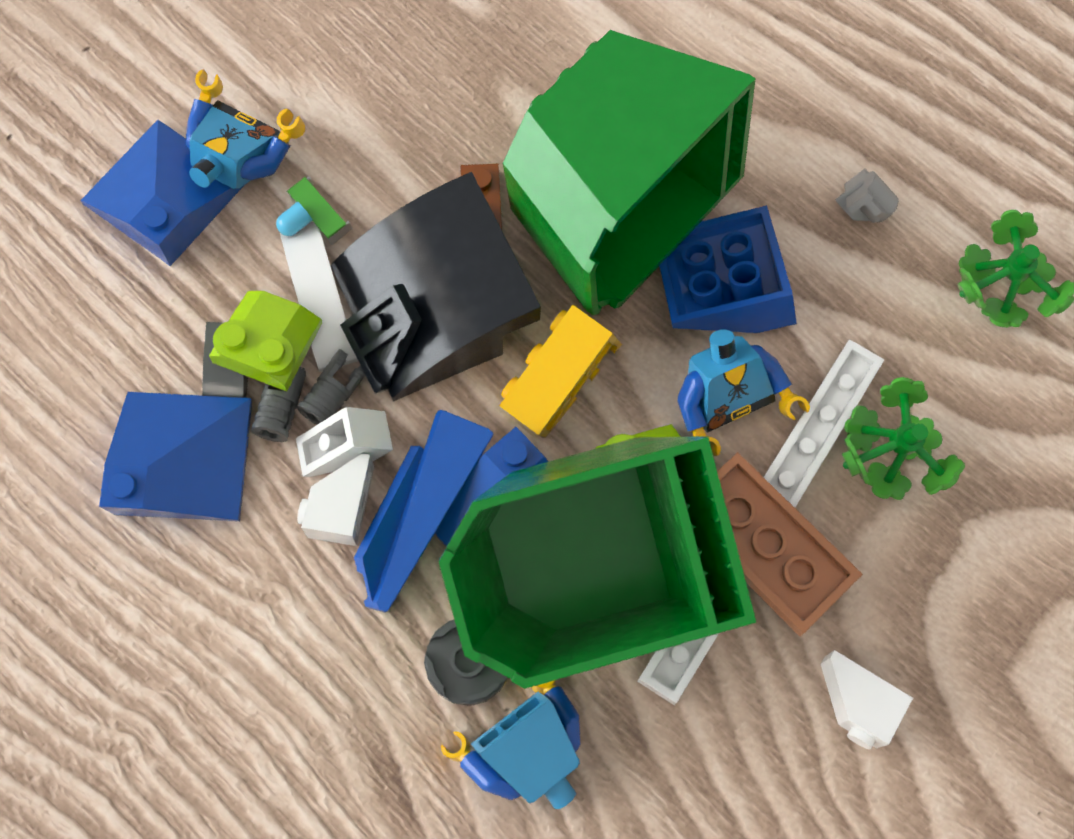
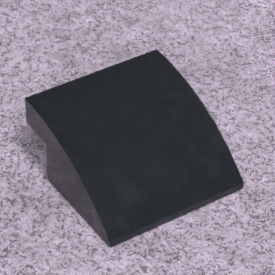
M472 172L451 180L396 210L354 241L331 264V269L353 315L392 285L404 284L422 319L391 386L387 389L393 401L503 355L504 335L540 320L541 306Z

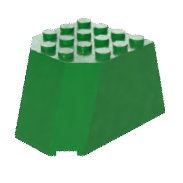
M609 30L598 42L594 41L591 43L584 55L571 68L564 69L556 83L544 94L535 97L531 102L503 161L510 209L586 311L591 315L599 314L602 306L610 305L614 309L620 308L744 177L755 77L729 67Z
M707 436L633 438L513 471L471 503L438 561L464 656L506 676L523 689L757 623L711 445Z

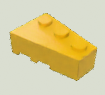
M574 305L571 306L568 312L562 310L555 317L550 326L552 334L544 345L538 343L531 350L525 361L528 367L520 378L513 377L501 393L504 400L499 406L537 435L545 438L577 400L575 396L588 379L593 381L598 375L600 369L597 366L607 352L611 350L613 353H616L622 345L612 332Z

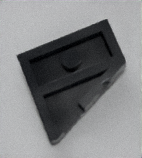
M404 284L392 285L340 324L375 394L390 388L422 321Z

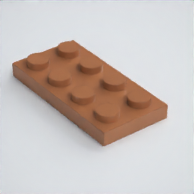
M737 452L717 472L746 583L801 636L863 574Z

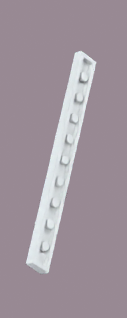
M850 339L810 401L809 412L804 411L764 476L793 507H796L844 428L845 422L850 418L853 409L858 405L884 362L883 358ZM718 634L656 651L637 682L675 705Z

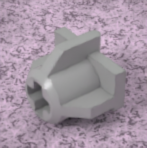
M863 169L844 184L845 192L835 199L839 206L853 220L871 221L873 223L882 222L889 218L897 209L899 198L874 171L868 172L866 169Z

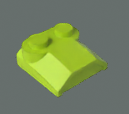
M247 291L229 321L224 322L216 329L213 335L214 348L209 357L214 364L287 392L322 325V319L302 305L266 291Z

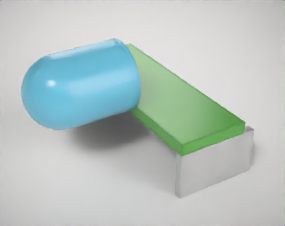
M309 176L307 178L304 177L287 190L290 198L295 200L296 203L278 217L276 227L282 235L293 236L313 221L327 237L330 244L333 245L353 228L349 221L344 222L314 188L311 178Z

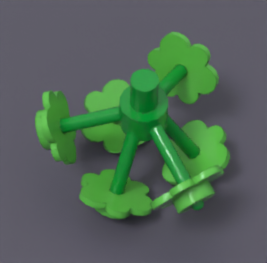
M1008 210L1001 215V220H996L991 224V229L994 232L993 241L996 244L1004 245L1010 242L1013 245L1014 251L1008 258L990 261L991 253L988 249H981L979 245L971 244L966 247L965 256L959 260V267L961 268L959 273L962 281L957 285L960 290V297L964 298L968 304L974 302L978 308L982 309V314L989 316V320L999 327H1020L1022 322L1027 320L1028 312L1017 307V304L1013 302L1017 293L1025 295L1032 290L1036 293L1044 291L1046 293L1043 299L1044 302L1038 307V311L1044 317H1049L1054 313H1062L1074 301V282L1067 280L1059 287L1053 288L1048 282L1053 280L1056 275L1055 267L1050 263H1046L1047 258L1045 254L1041 253L1035 245L1029 244L1024 248L1022 246L1025 238L1033 237L1038 232V226L1033 222L1034 216L1030 212L1021 214L1018 210ZM1004 277L1012 280L1004 301L997 298H988L984 303L981 289Z
M900 377L894 379L890 385L880 388L883 406H899L901 408L902 420L900 426L896 429L881 428L879 423H877L878 414L875 410H868L865 406L860 405L853 409L851 419H848L844 426L847 432V438L844 441L848 451L842 453L844 459L843 468L848 469L852 477L859 474L865 484L872 486L871 489L874 495L882 499L889 497L896 500L903 499L905 492H908L912 487V483L907 477L900 475L899 469L905 459L911 460L916 456L929 466L928 474L921 481L928 494L932 495L940 490H947L956 484L960 473L965 468V463L954 454L948 456L945 460H935L931 456V449H936L942 444L943 438L941 433L933 429L934 422L932 419L923 418L919 420L918 417L910 413V407L913 406V403H922L928 399V392L925 390V385L922 381H913L909 378ZM880 436L889 437L888 443L870 450L872 442L878 441ZM860 449L865 453L858 455L857 450ZM892 450L897 453L890 466L886 467L882 463L873 462L868 468V473L866 472L863 463Z

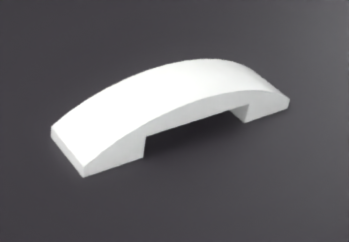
M310 222L293 236H284L280 233L298 302L322 319V325L311 344L319 372H323L339 349L348 354L344 365L358 362L340 324L346 321L320 229L314 222Z

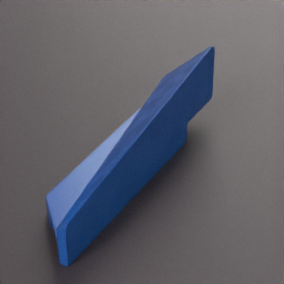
M438 410L425 448L423 449L421 446L410 447L354 556L357 572L363 574L368 595L367 599L364 600V604L367 608L381 612H387L493 437L494 433L490 429L447 411Z

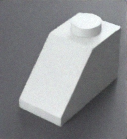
M345 407L296 438L303 477L334 472L360 454L370 455L373 462L393 450L385 411Z
M360 454L311 486L308 499L301 500L297 518L298 524H302L301 528L307 538L357 546L374 471L370 455Z
M832 651L822 660L821 668L838 725L848 730L847 737L863 748L871 750L872 747L880 748L889 745L913 698L839 652Z

